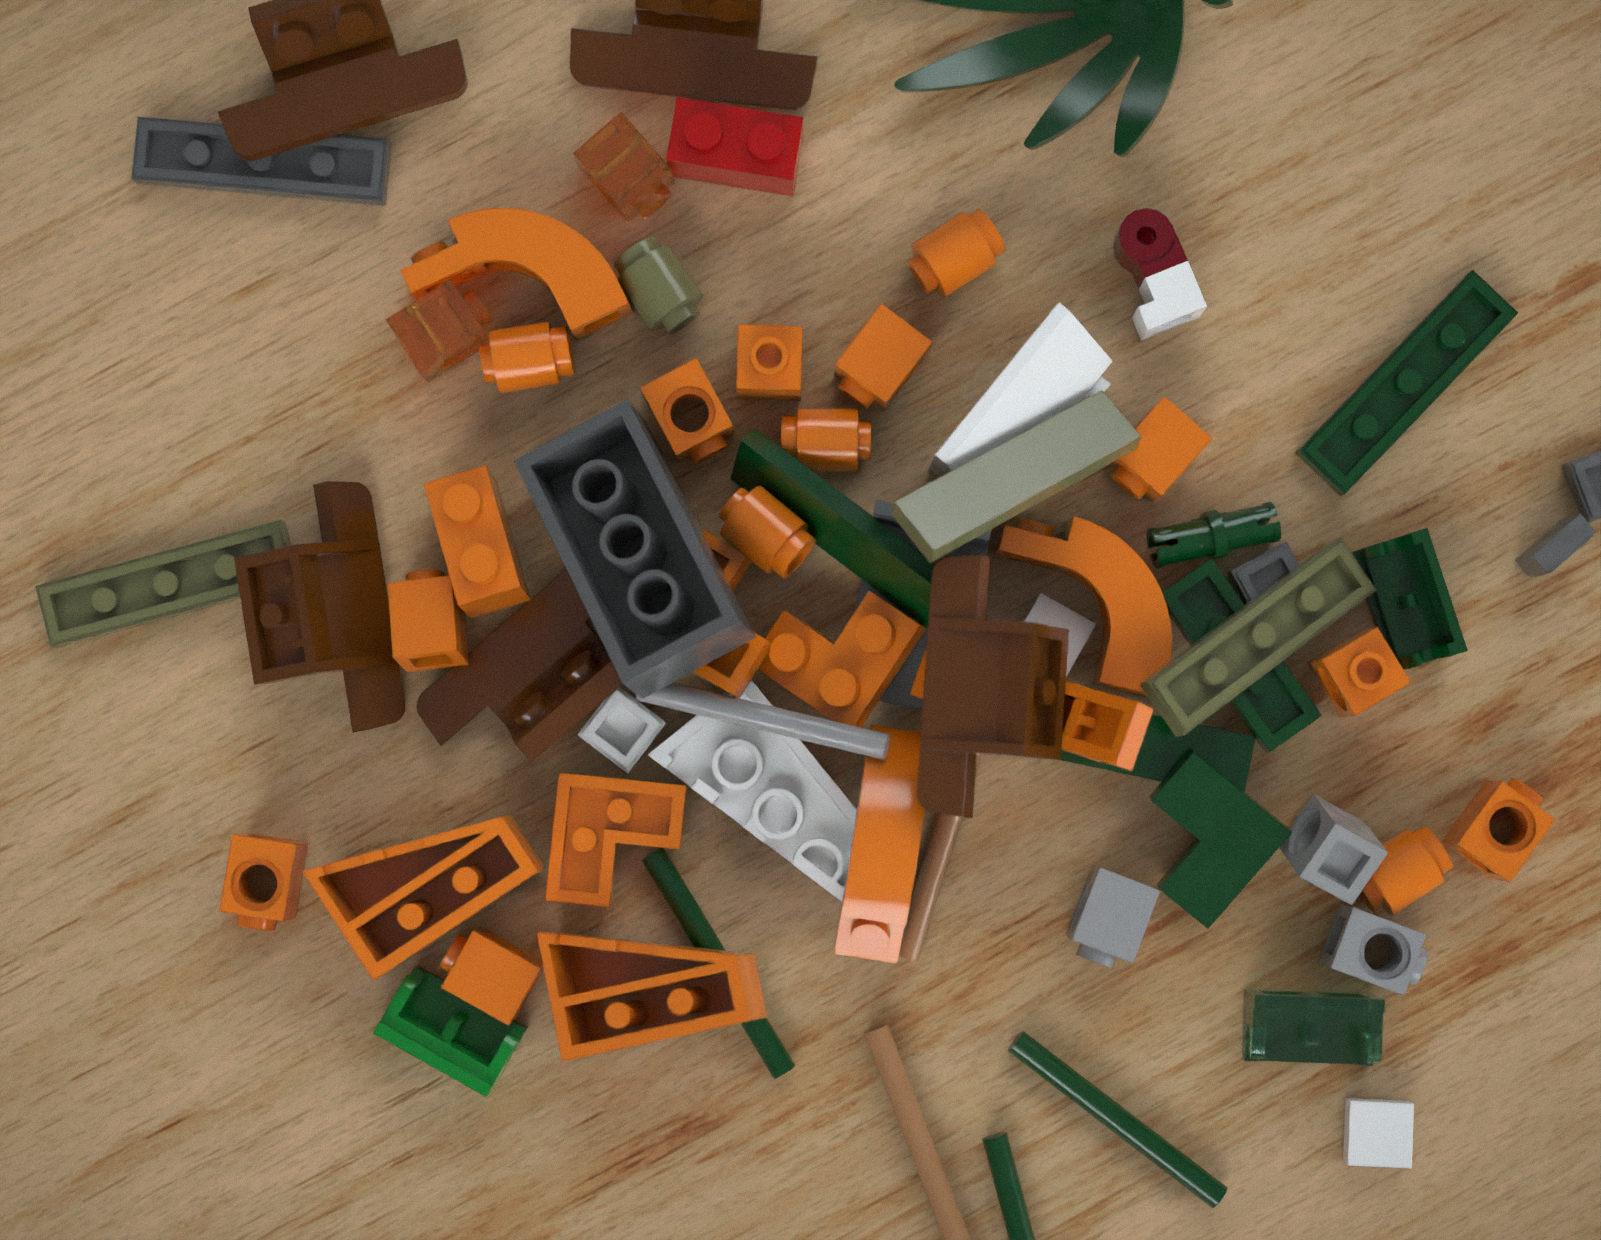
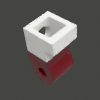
M1149 208L1135 210L1127 215L1115 236L1113 249L1119 264L1132 273L1144 301V305L1139 306L1132 317L1139 337L1143 341L1199 318L1207 305L1179 238L1167 216L1158 210Z

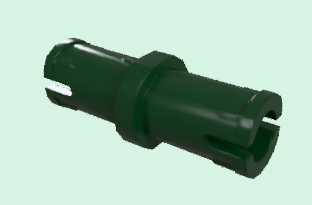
M1266 502L1259 506L1228 513H1219L1217 510L1203 512L1199 518L1188 522L1161 528H1149L1146 532L1148 549L1169 545L1158 548L1156 550L1157 553L1150 554L1151 561L1154 567L1159 569L1165 565L1205 556L1213 560L1221 559L1227 556L1228 551L1267 542H1279L1281 539L1280 521L1259 525L1269 522L1271 517H1276L1278 515L1276 508L1272 502Z

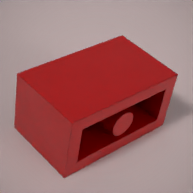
M677 97L666 158L670 177L794 197L804 136V117Z

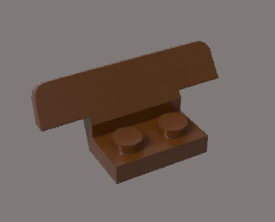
M272 0L248 7L252 26L272 72L277 94L218 111V114L235 154L243 160L255 161L455 100L465 93L468 79L458 39L399 56L393 32L381 0Z
M635 0L632 35L571 28L570 71L574 79L583 86L797 110L808 103L815 78L818 56L758 50L763 0Z
M326 481L313 484L322 538L321 543L295 544L234 558L254 685L343 671L353 733L396 723L405 712V700L399 664L392 656L389 601L371 493L359 482Z
M983 555L944 557L933 567L931 579L917 799L927 811L963 818H973L977 753L1061 760L1069 629L1034 622L986 620L990 557Z
M567 569L468 653L469 665L450 668L419 696L417 712L440 746L489 706L495 715L506 725L515 745L533 762L623 684L603 642L586 623L590 616Z

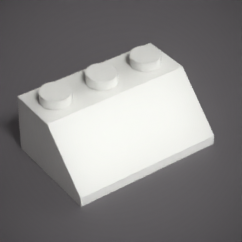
M1058 302L938 450L929 470L940 478L1099 391L1105 392L1111 383L1101 375L1113 361L1075 316Z

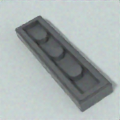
M138 117L131 179L137 184L386 206L392 144L389 139L337 135L255 161H246L239 158L233 151L222 124Z

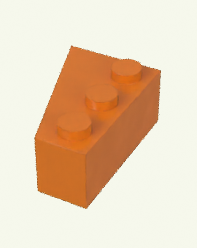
M506 815L310 868L302 872L374 981L546 867L513 817Z
M537 932L562 1062L767 1018L754 954L567 932Z

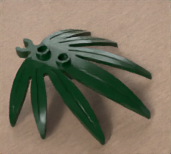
M920 0L942 6L983 12L1035 14L1075 11L1076 13L1070 18L1021 29L964 49L896 80L894 86L901 92H928L992 83L1052 64L1109 34L1112 35V41L1098 52L1062 89L1038 120L1024 141V145L1030 150L1038 149L1079 124L1113 92L1125 77L1136 58L1140 57L1124 92L1116 123L1114 153L1124 157L1131 152L1149 130L1171 90L1182 52L1185 0ZM1201 0L1205 5L1215 9H1224L1233 5V0Z

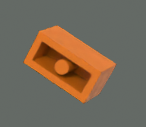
M483 465L424 483L458 606L470 618H474L530 601L531 597L498 482L487 466Z

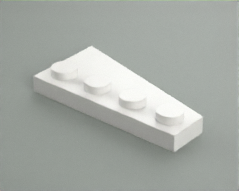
M751 680L740 699L772 706ZM726 692L723 693V695L731 696ZM696 715L648 754L649 757L669 770L694 791L842 901L857 809L801 740Z

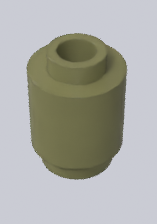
M650 236L628 248L615 260L614 266L620 274L617 280L621 288L651 331L665 328L668 334H673L686 327L699 316L700 312L696 305L702 300L703 294L669 245L662 246L655 236Z

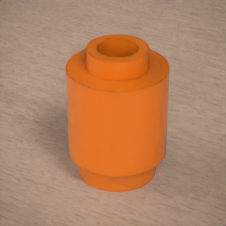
M978 208L969 215L965 212H960L912 243L911 250L914 258L909 260L907 265L916 282L926 294L936 290L943 298H946L996 265L995 258L1004 253L1006 249L992 221Z
M550 321L492 330L489 331L490 344L479 346L480 362L485 383L496 382L500 394L558 385L561 383V377L575 375L574 359L567 325L552 327Z
M798 408L797 415H782L781 447L814 472H858L859 460H871V421H859V409Z
M757 486L750 492L744 488L739 489L730 497L719 514V518L724 521L720 535L764 572L769 574L775 571L783 579L790 576L803 563L816 543V539L807 532L808 524L762 486Z
M1423 825L1414 832L1405 829L1382 844L1388 851V854L1359 896L1371 911L1376 912L1383 908L1389 915L1393 916L1444 882L1443 875L1453 869V863L1443 845L1426 826Z

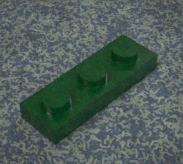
M1212 558L1162 591L1169 616L1190 646L1245 606ZM1284 660L1230 700L1234 709L1253 736H1256V740L1265 752H1271L1322 716Z

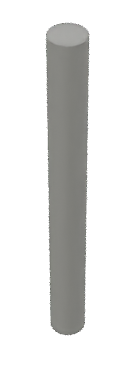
M671 683L643 699L636 694L637 700L878 759L884 760L886 758L890 745V734L681 684Z

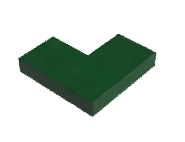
M1192 748L1189 749L1149 796L1155 805L1196 837L1157 883L1158 888L1207 929L1292 834L1289 827Z

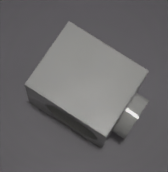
M1315 794L1311 796L1289 828L1292 834L1279 847L1299 877L1351 905L1388 854V851L1364 821Z
M1092 865L1066 933L1068 938L1080 943L1076 955L1111 969L1116 957L1133 964L1160 890Z
M1340 903L1318 963L1405 995L1408 984H1417L1425 969L1428 950L1422 946L1427 934ZM1384 934L1391 944L1390 957L1384 965L1378 968H1370L1364 957L1365 945L1373 936Z

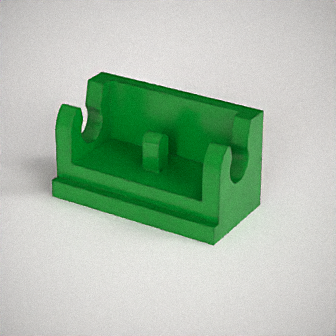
M419 965L415 966L410 976L407 975L401 983L373 1034L486 1097L494 1089L528 1027L516 1020L509 1026L442 989L441 986L445 981Z

